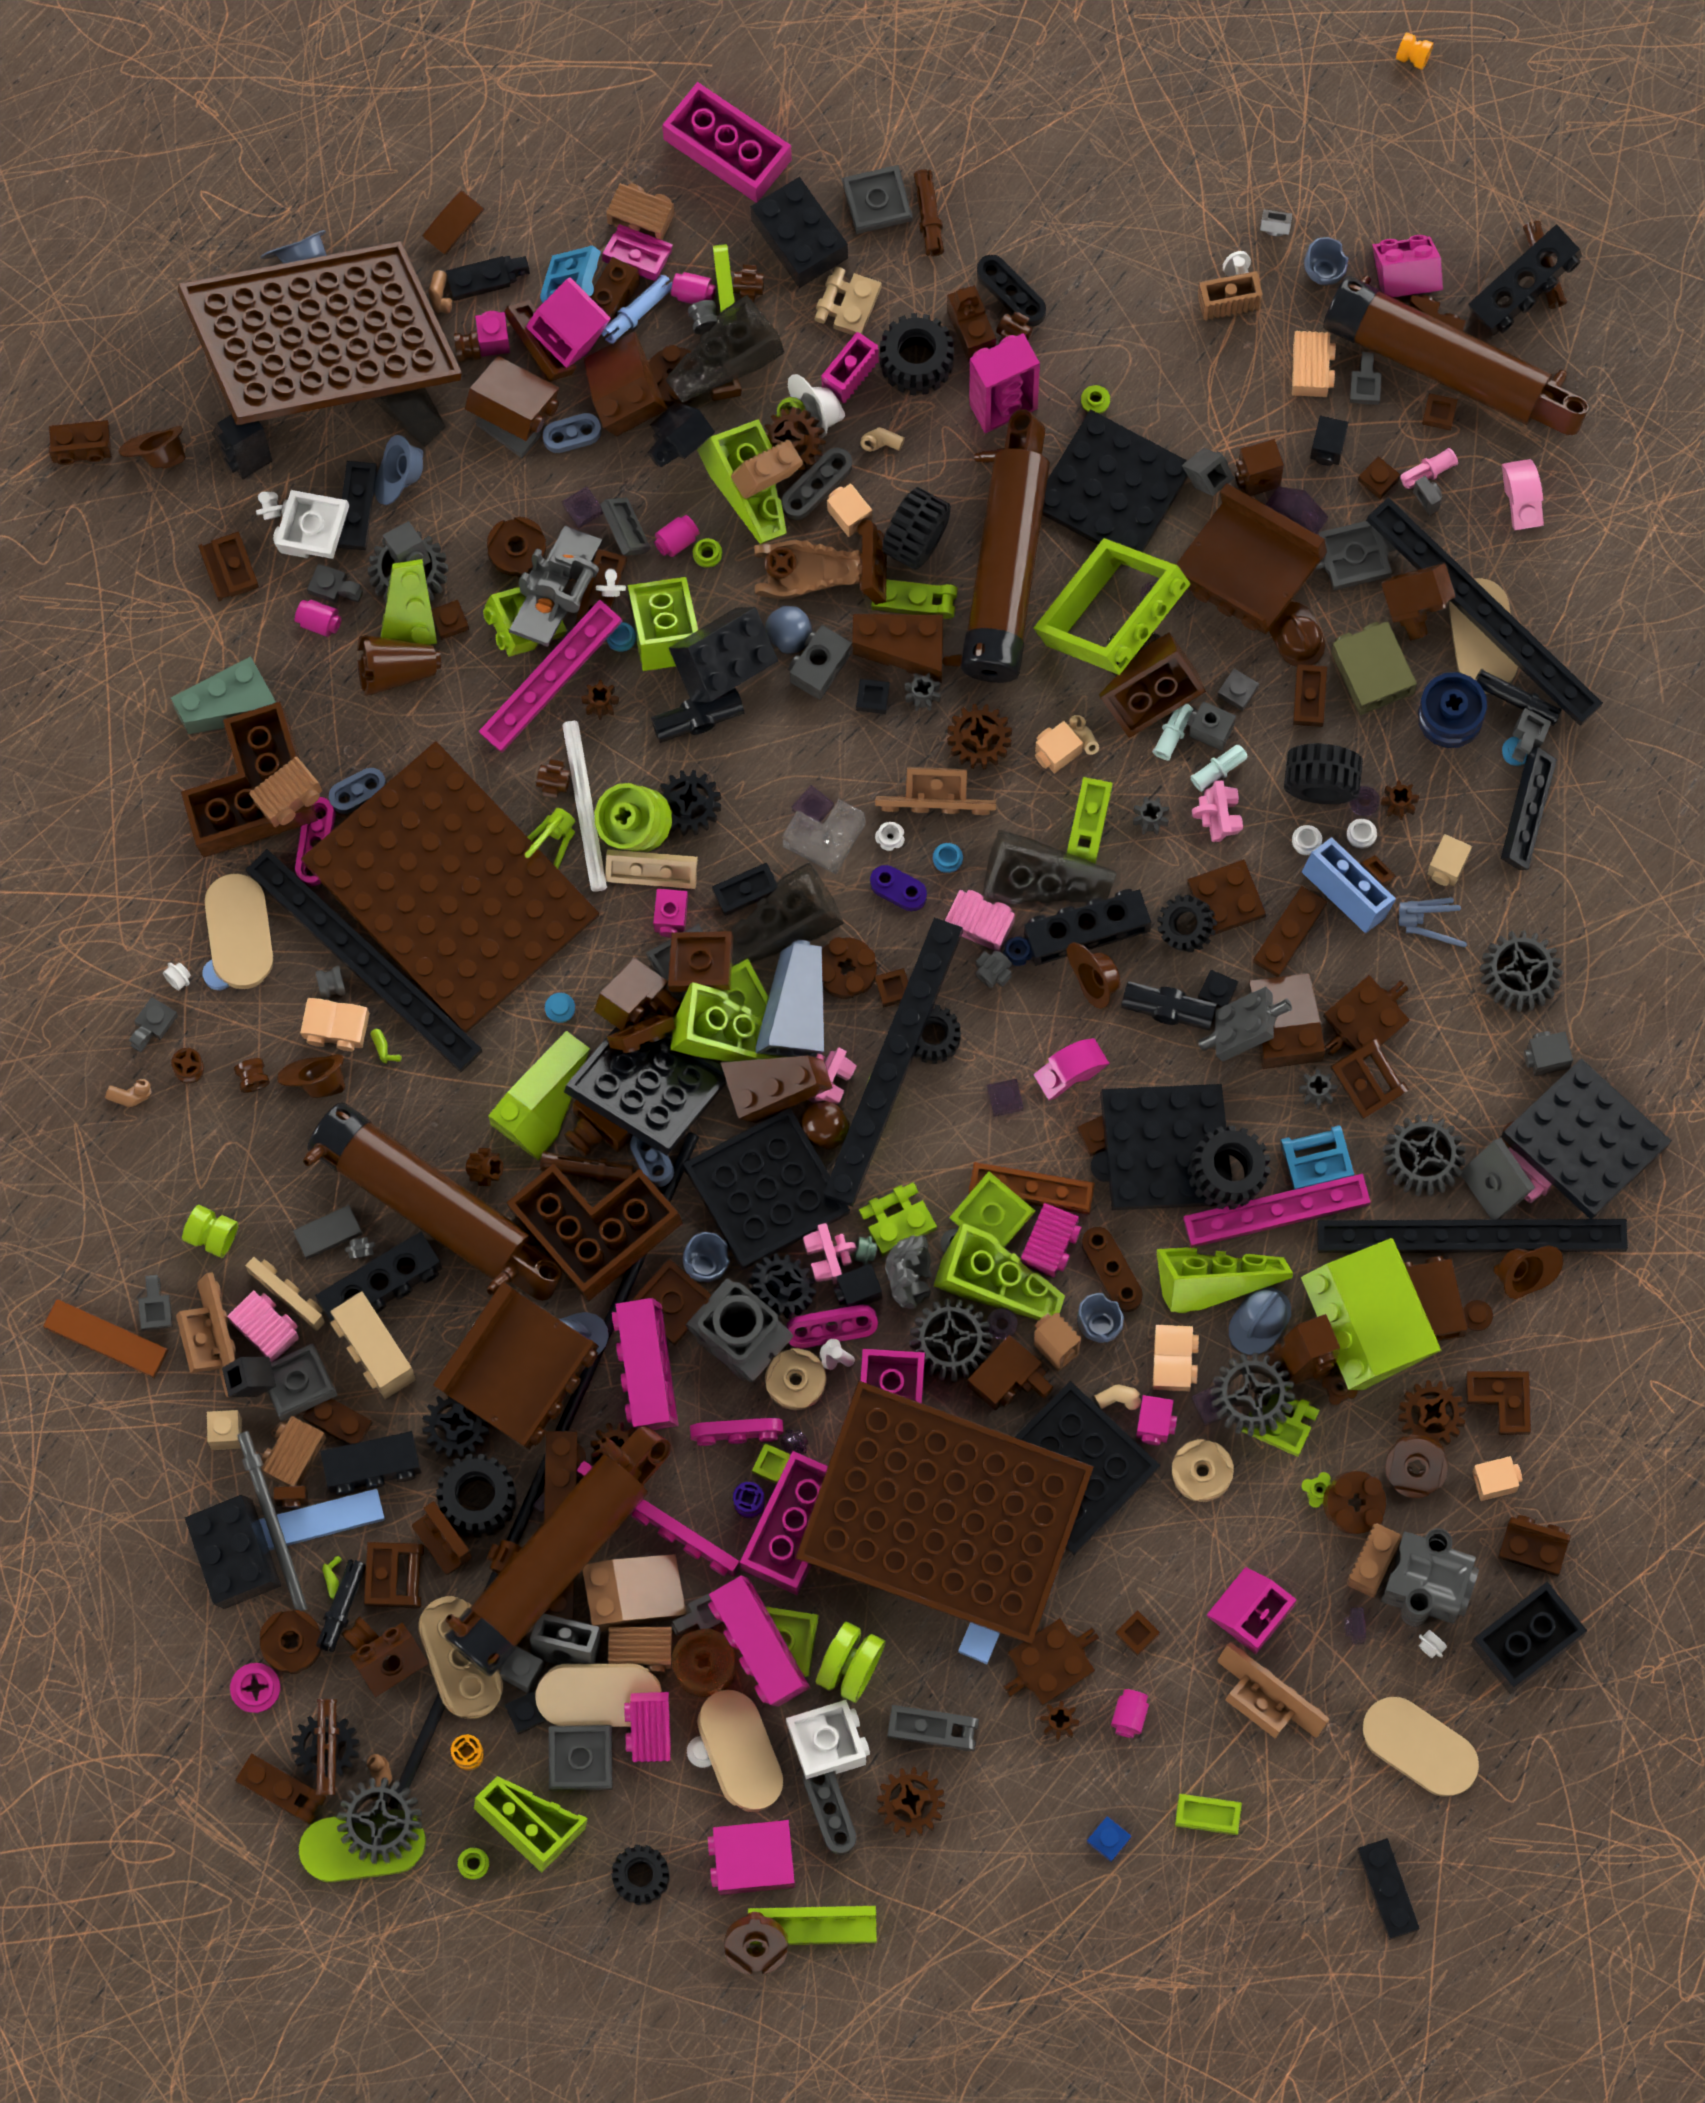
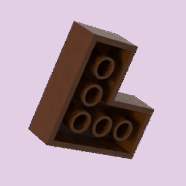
M280 701L223 719L237 767V774L181 791L195 844L203 858L318 821L314 805L309 807L304 805L295 812L296 815L291 822L274 827L249 795L251 790H254L265 779H268L280 768H283L294 757L300 759L287 713Z
M553 1163L506 1202L511 1213L547 1255L560 1266L562 1272L588 1302L683 1224L677 1210L641 1169H638L594 1207H591Z

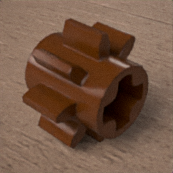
M743 264L742 272H734L733 293L740 294L741 301L755 302L756 295H763L764 273H757V265Z
M1014 312L1013 316L1005 314L996 329V333L1002 336L999 343L1008 336L1015 335L1016 337L1023 333L1028 340L1033 328L1027 325L1030 318L1019 312Z
M599 680L598 684L593 687L588 684V695L581 696L582 703L589 704L586 708V714L594 713L598 715L599 720L608 713L614 715L612 704H619V697L611 696L615 692L614 685L607 687L603 685L602 680Z
M550 759L547 766L540 765L536 787L543 788V796L557 799L558 793L567 792L571 771L564 770L563 761Z
M1398 780L1395 787H1385L1384 792L1388 797L1381 799V805H1388V817L1394 814L1399 816L1400 820H1403V816L1407 812L1414 815L1416 808L1412 804L1419 801V795H1412L1413 784L1407 787L1401 785L1400 780ZM1402 797L1405 799V802H1404V801H1400L1399 803H1396V802H1395V799L1399 800V799H1401Z
M479 1148L478 1153L469 1154L470 1157L466 1162V1172L470 1177V1181L478 1182V1186H490L491 1181L500 1180L499 1177L503 1173L504 1166L499 1153H491V1148Z
M502 1540L500 1546L493 1544L486 1557L487 1560L492 1561L489 1569L500 1574L522 1547L507 1540Z
M1060 1701L1059 1707L1054 1709L1048 1704L1046 1708L1049 1716L1040 1717V1722L1048 1723V1727L1044 1730V1735L1053 1733L1056 1735V1742H1059L1061 1735L1066 1734L1072 1738L1073 1732L1070 1728L1071 1726H1079L1080 1722L1077 1719H1072L1076 1708L1072 1707L1069 1710L1064 1708L1063 1701ZM1057 1715H1063V1719L1066 1721L1063 1723L1062 1728L1056 1727V1722L1051 1721L1056 1720Z

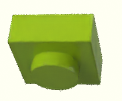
M765 1443L752 1469V1473L777 1484L791 1454Z

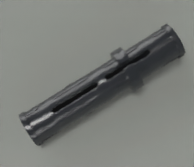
M1482 668L1475 678L1477 679L1475 681L1481 685L1484 691L1522 710L1526 708L1549 720L1552 726L1557 722L1558 714L1561 713L1562 708H1558L1538 698L1539 694L1535 692L1530 694L1484 671Z
M352 1559L347 1561V1566L330 1610L325 1612L323 1617L325 1623L316 1642V1646L321 1650L328 1652V1648H330L329 1651L334 1652L342 1629L347 1627L349 1622L347 1616L366 1570V1565L360 1561H353Z

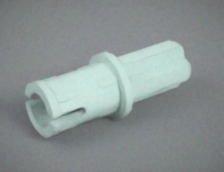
M1186 703L1173 711L1168 723L1163 724L1162 729L1164 731L1152 751L1157 757L1169 761L1179 739L1184 738L1185 734L1183 731L1193 711L1189 704Z
M1235 745L1217 759L1215 757L1211 758V763L1190 776L1194 786L1202 792L1214 781L1221 777L1226 778L1229 771L1247 759L1248 756L1241 746Z

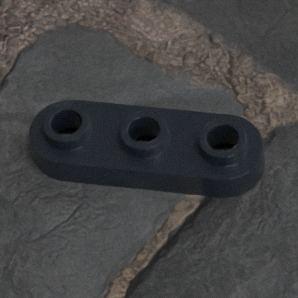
M986 255L979 260L977 264V277L979 281L1012 314L1019 312L1030 318L1027 323L1028 326H1037L1043 322L1046 316L1044 300L1001 257ZM989 270L996 271V274L994 276H989L986 272ZM1008 290H1014L1016 294L1014 296H1009L1006 294V292ZM1028 310H1034L1036 314L1034 316H1029L1026 314V312Z

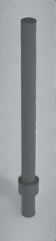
M249 1431L237 1434L244 1455L242 1462L245 1471L250 1473L294 1608L300 1611L306 1610L308 1607L261 1469L263 1462L260 1453L256 1454Z

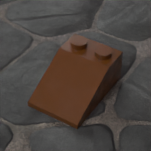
M635 332L584 358L594 406L603 428L610 433L619 436L668 410Z
M1168 632L1145 646L1130 661L1122 673L1117 675L1105 687L1099 696L1130 738L1205 693L1206 690L1198 672L1171 633Z
M1310 973L1250 980L1251 993L1266 986L1273 993V1005L1286 998L1292 1005L1291 1011L1277 1016L1274 1024V1038L1259 1045L1262 1069L1322 1062L1325 1046Z

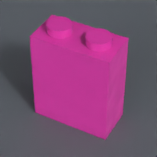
M789 1820L713 1827V1836L707 1837L709 1856L715 1855L716 1868H710L712 1887H718L719 1895L795 1888Z

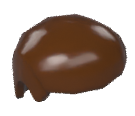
M820 1101L808 1106L801 1116L800 1125L812 1145L830 1150L843 1144L849 1131L850 1122L839 1106L828 1101Z

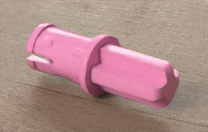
M1447 448L1430 459H1422L1421 464L1401 474L1400 479L1405 488L1412 489L1415 481L1426 476L1428 479L1435 480L1438 474L1458 465V459L1454 451Z

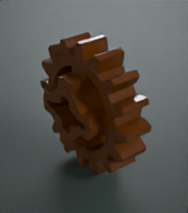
M792 407L791 412L787 409H781V417L773 414L771 416L774 422L773 425L765 424L764 426L769 431L767 437L772 447L786 441V439L800 438L801 441L791 443L803 461V465L798 470L806 471V463L814 465L816 462L813 457L815 455L822 456V451L818 449L819 445L826 444L825 440L819 438V435L825 432L824 428L816 427L820 421L819 418L811 417L810 411L803 410L801 412V409Z
M973 704L971 712H968L963 707L961 709V718L955 715L952 717V723L955 726H948L947 733L951 736L947 738V744L954 746L951 749L952 756L960 754L959 763L961 765L968 760L970 761L971 769H974L977 763H981L982 768L986 769L987 762L989 761L995 766L998 765V755L1004 758L1007 756V750L1004 747L1008 748L1012 745V740L1008 738L1012 735V728L1006 727L1008 724L1007 717L999 719L1000 710L998 708L991 713L989 712L988 704L984 705L983 710H978L977 705ZM971 722L967 729H962L967 723ZM977 728H979V733L984 738L982 746L980 745V740L975 735ZM992 744H997L995 748L988 752Z
M1427 1380L1423 1389L1419 1384H1415L1413 1387L1414 1394L1406 1391L1404 1395L1408 1402H1400L1399 1409L1405 1411V1413L1398 1416V1421L1406 1422L1401 1431L1403 1433L1411 1431L1412 1435L1426 1436L1437 1443L1442 1440L1444 1444L1449 1445L1451 1442L1449 1435L1458 1438L1460 1431L1457 1427H1464L1465 1420L1459 1417L1466 1413L1465 1407H1458L1463 1399L1462 1396L1454 1398L1452 1396L1454 1387L1451 1386L1446 1391L1443 1389L1442 1381H1439L1437 1387H1432L1431 1381ZM1433 1395L1438 1397L1435 1399H1426L1424 1396ZM1448 1404L1452 1410V1421L1446 1414V1406ZM1439 1406L1437 1416L1428 1419L1424 1423L1427 1412H1432L1433 1409L1435 1410ZM1412 1408L1418 1414L1419 1421L1416 1425L1412 1419ZM1428 1430H1438V1431H1440V1433H1433V1434H1432V1433H1427V1431H1428Z
M913 1767L911 1774L906 1775L904 1769L901 1768L899 1772L900 1777L896 1778L890 1774L888 1779L891 1784H881L880 1789L885 1795L877 1796V1802L884 1804V1806L878 1809V1814H887L883 1822L885 1826L891 1823L894 1824L893 1833L897 1834L901 1829H905L906 1837H910L911 1831L916 1830L920 1837L923 1836V1827L926 1826L931 1831L934 1829L933 1819L941 1821L942 1815L937 1812V1809H945V1803L938 1801V1798L944 1796V1790H935L939 1781L937 1778L928 1781V1771L923 1772L919 1776L917 1775L916 1767ZM912 1782L923 1785L926 1790L921 1791L913 1787ZM900 1785L901 1792L898 1798L890 1801L893 1791ZM907 1790L910 1796L912 1795L913 1800L919 1799L916 1802V1815H914L909 1805H903L906 1803ZM932 1803L929 1814L922 1819L921 1812L923 1808ZM903 1814L910 1819V1822H904L895 1815Z

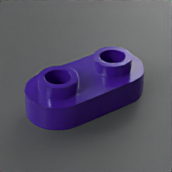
M881 865L875 868L870 876L871 889L881 898L906 911H917L925 905L927 890L924 884L889 865ZM882 876H889L891 880L888 883H882L880 878ZM913 889L917 892V895L909 897L906 892Z

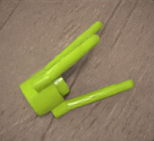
M556 808L551 816L548 815L527 836L531 841L537 836L539 837L525 853V857L530 858L549 835L557 840L562 836L563 841L553 863L559 869L569 841L575 834V831L572 829L576 822L575 819L565 810Z

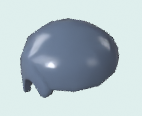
M1330 237L1317 238L1308 247L1304 257V268L1312 281L1325 286L1338 283L1345 276L1349 258L1344 255L1342 243Z
M781 606L769 615L765 622V630L770 642L777 646L782 653L789 654L800 652L806 648L804 644L812 632V625L806 613L800 608Z
M702 1232L694 1235L683 1251L682 1260L686 1273L698 1282L710 1283L720 1279L729 1264L726 1241L716 1233Z
M1104 1293L1087 1295L1080 1303L1077 1324L1085 1337L1092 1341L1103 1343L1114 1340L1122 1331L1124 1316L1117 1301L1107 1299Z

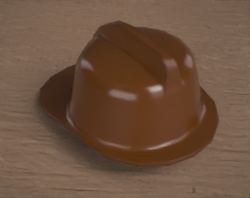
M175 426L167 430L139 435L125 442L120 447L119 453L124 457L141 456L152 468H170L182 463L186 459L179 437L183 428Z
M1291 601L1269 632L1280 655L1287 663L1297 667V664L1313 665L1324 654L1325 640L1323 633L1309 608L1301 603Z
M1073 942L1067 947V957L1079 980L1084 996L1096 1008L1102 1009L1107 1007L1110 1002V995L1116 992L1121 985L1119 972L1113 960L1103 953L1092 954L1080 943Z
M336 1054L327 1057L301 1059L284 1067L278 1073L277 1080L279 1084L284 1086H301L312 1098L328 1097L342 1093L345 1090V1083L340 1066L343 1064L344 1058L342 1055Z
M1550 1245L1532 1251L1516 1248L1509 1251L1501 1260V1263L1494 1266L1493 1270L1504 1284L1505 1294L1509 1298L1518 1299L1551 1284L1562 1270L1564 1259L1562 1252L1557 1247Z

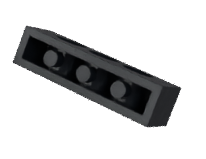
M1556 224L1468 304L1470 311L1493 335H1496L1499 331L1504 333L1513 325L1514 317L1521 311L1523 313L1529 311L1537 302L1535 298L1543 291L1545 293L1551 291L1558 284L1559 281L1557 279L1565 271L1570 273L1580 264V258L1582 257L1580 248ZM1552 256L1557 259V263L1551 268H1545L1541 265L1546 257ZM1526 276H1531L1535 279L1534 284L1529 288H1523L1519 285L1521 279ZM1504 296H1509L1513 299L1512 304L1507 308H1500L1497 305L1499 299Z
M1125 889L1117 892L1115 897L1103 900V898L1092 899L1083 907L1076 909L1073 906L1065 907L1059 910L1056 915L1047 918L1045 915L1033 917L1027 924H1024V935L1030 945L1034 965L1038 966L1067 957V947L1073 942L1080 943L1088 950L1150 932L1152 922L1141 890L1132 891V889ZM1117 911L1123 915V919L1112 921L1107 915L1110 912ZM1083 920H1089L1095 926L1090 930H1084L1078 924ZM1054 929H1061L1066 935L1061 939H1055L1050 935V932Z
M420 1231L315 1296L330 1322L334 1320L330 1311L347 1301L351 1295H356L361 1291L378 1314L386 1308V1303L395 1297L402 1299L413 1291L412 1287L418 1283H428L439 1275L438 1271L442 1269V1266L430 1244ZM404 1263L415 1265V1269L410 1274L400 1273L399 1268ZM378 1279L389 1281L388 1286L380 1291L372 1288L374 1282Z

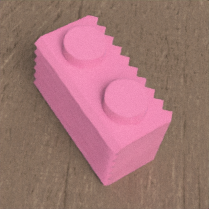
M959 890L945 921L963 927L962 937L994 951L1001 952L1015 921V914L1011 912L1012 909L1000 902H995L994 905L986 902L981 894L973 890H968L967 893Z
M253 1290L227 1317L241 1334L265 1357H269L270 1362L279 1359L281 1355L298 1341L299 1336L295 1331L298 1326L287 1314L281 1317L274 1310L277 1305L265 1293L259 1296Z

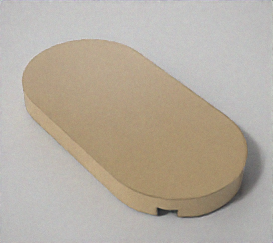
M1474 578L1510 613L1507 595L1498 584L1487 579ZM1449 602V618L1458 672L1477 680L1475 678L1482 668L1484 671L1511 683L1516 675L1518 666L1452 602Z
M243 874L222 876L210 885L205 895V912L213 969L220 980L222 979L233 988H253L264 981V978L267 977L273 967V951L265 895L261 886L249 876Z
M445 1596L431 1602L422 1612L418 1622L419 1638L440 1697L446 1708L454 1715L464 1719L481 1718L490 1713L500 1701L503 1681L499 1669L492 1676L485 1675L446 1641L444 1636L450 1629L446 1622V1617L449 1614H453L459 1618L472 1605L458 1597Z
M561 1664L554 1666L541 1677L537 1684L535 1698L538 1710L542 1716L558 1726L612 1725V1727H631V1722H625L624 1703H630L631 1693L662 1692L656 1676L654 1677L647 1668L638 1664Z
M735 1690L715 1692L703 1703L698 1714L697 1725L725 1798L732 1805H737L739 1808H743L742 1810L759 1812L765 1810L780 1796L783 1788V1775L759 1711L753 1701L741 1692Z
M1401 1697L1381 1699L1374 1703L1367 1711L1363 1721V1735L1367 1747L1376 1756L1430 1793L1440 1797L1459 1795L1471 1787L1478 1774L1479 1761L1474 1747L1465 1738L1414 1703Z

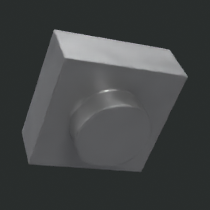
M1264 209L1260 231H1266L1271 236L1289 235L1292 213Z
M1426 476L1415 481L1413 493L1430 516L1440 509L1442 493L1435 482L1430 483Z
M1233 669L1218 691L1217 696L1243 711L1259 688V683Z

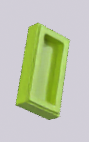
M1179 1794L1175 1827L1238 1835L1242 1802Z

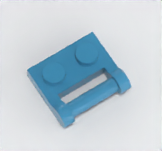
M592 245L553 255L541 291L542 303L553 294L558 285H561L569 277L576 281L588 296H591L594 292L592 280L597 269L601 251Z
M1340 1125L1331 1127V1131L1293 1140L1290 1137L1280 1139L1293 1190L1354 1176ZM1333 1142L1336 1149L1296 1158L1294 1153L1295 1151Z

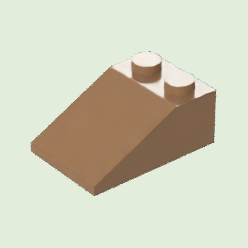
M676 1554L612 1559L587 1564L582 1569L592 1625L600 1627V1632L609 1631V1627H630L687 1615Z

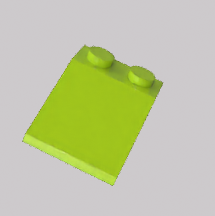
M680 577L627 585L642 670L648 671L676 667L669 647L698 631L687 578Z

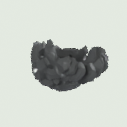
M912 1235L909 1238L900 1240L890 1250L886 1260L887 1280L890 1281L892 1296L901 1308H916L917 1304L922 1303L931 1294L928 1285L918 1279L922 1276L926 1278L932 1277L929 1268L931 1256L928 1251V1242L924 1235Z

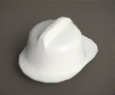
M792 374L788 378L790 396L800 399L804 403L806 410L811 412V417L819 418L820 421L816 427L824 428L825 432L819 435V438H824L828 428L845 417V412L838 398L829 388L811 387L798 374Z

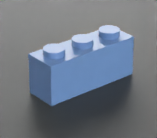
M1332 837L1311 852L1302 870V873L1364 933L1370 931L1387 917L1396 900L1388 890Z

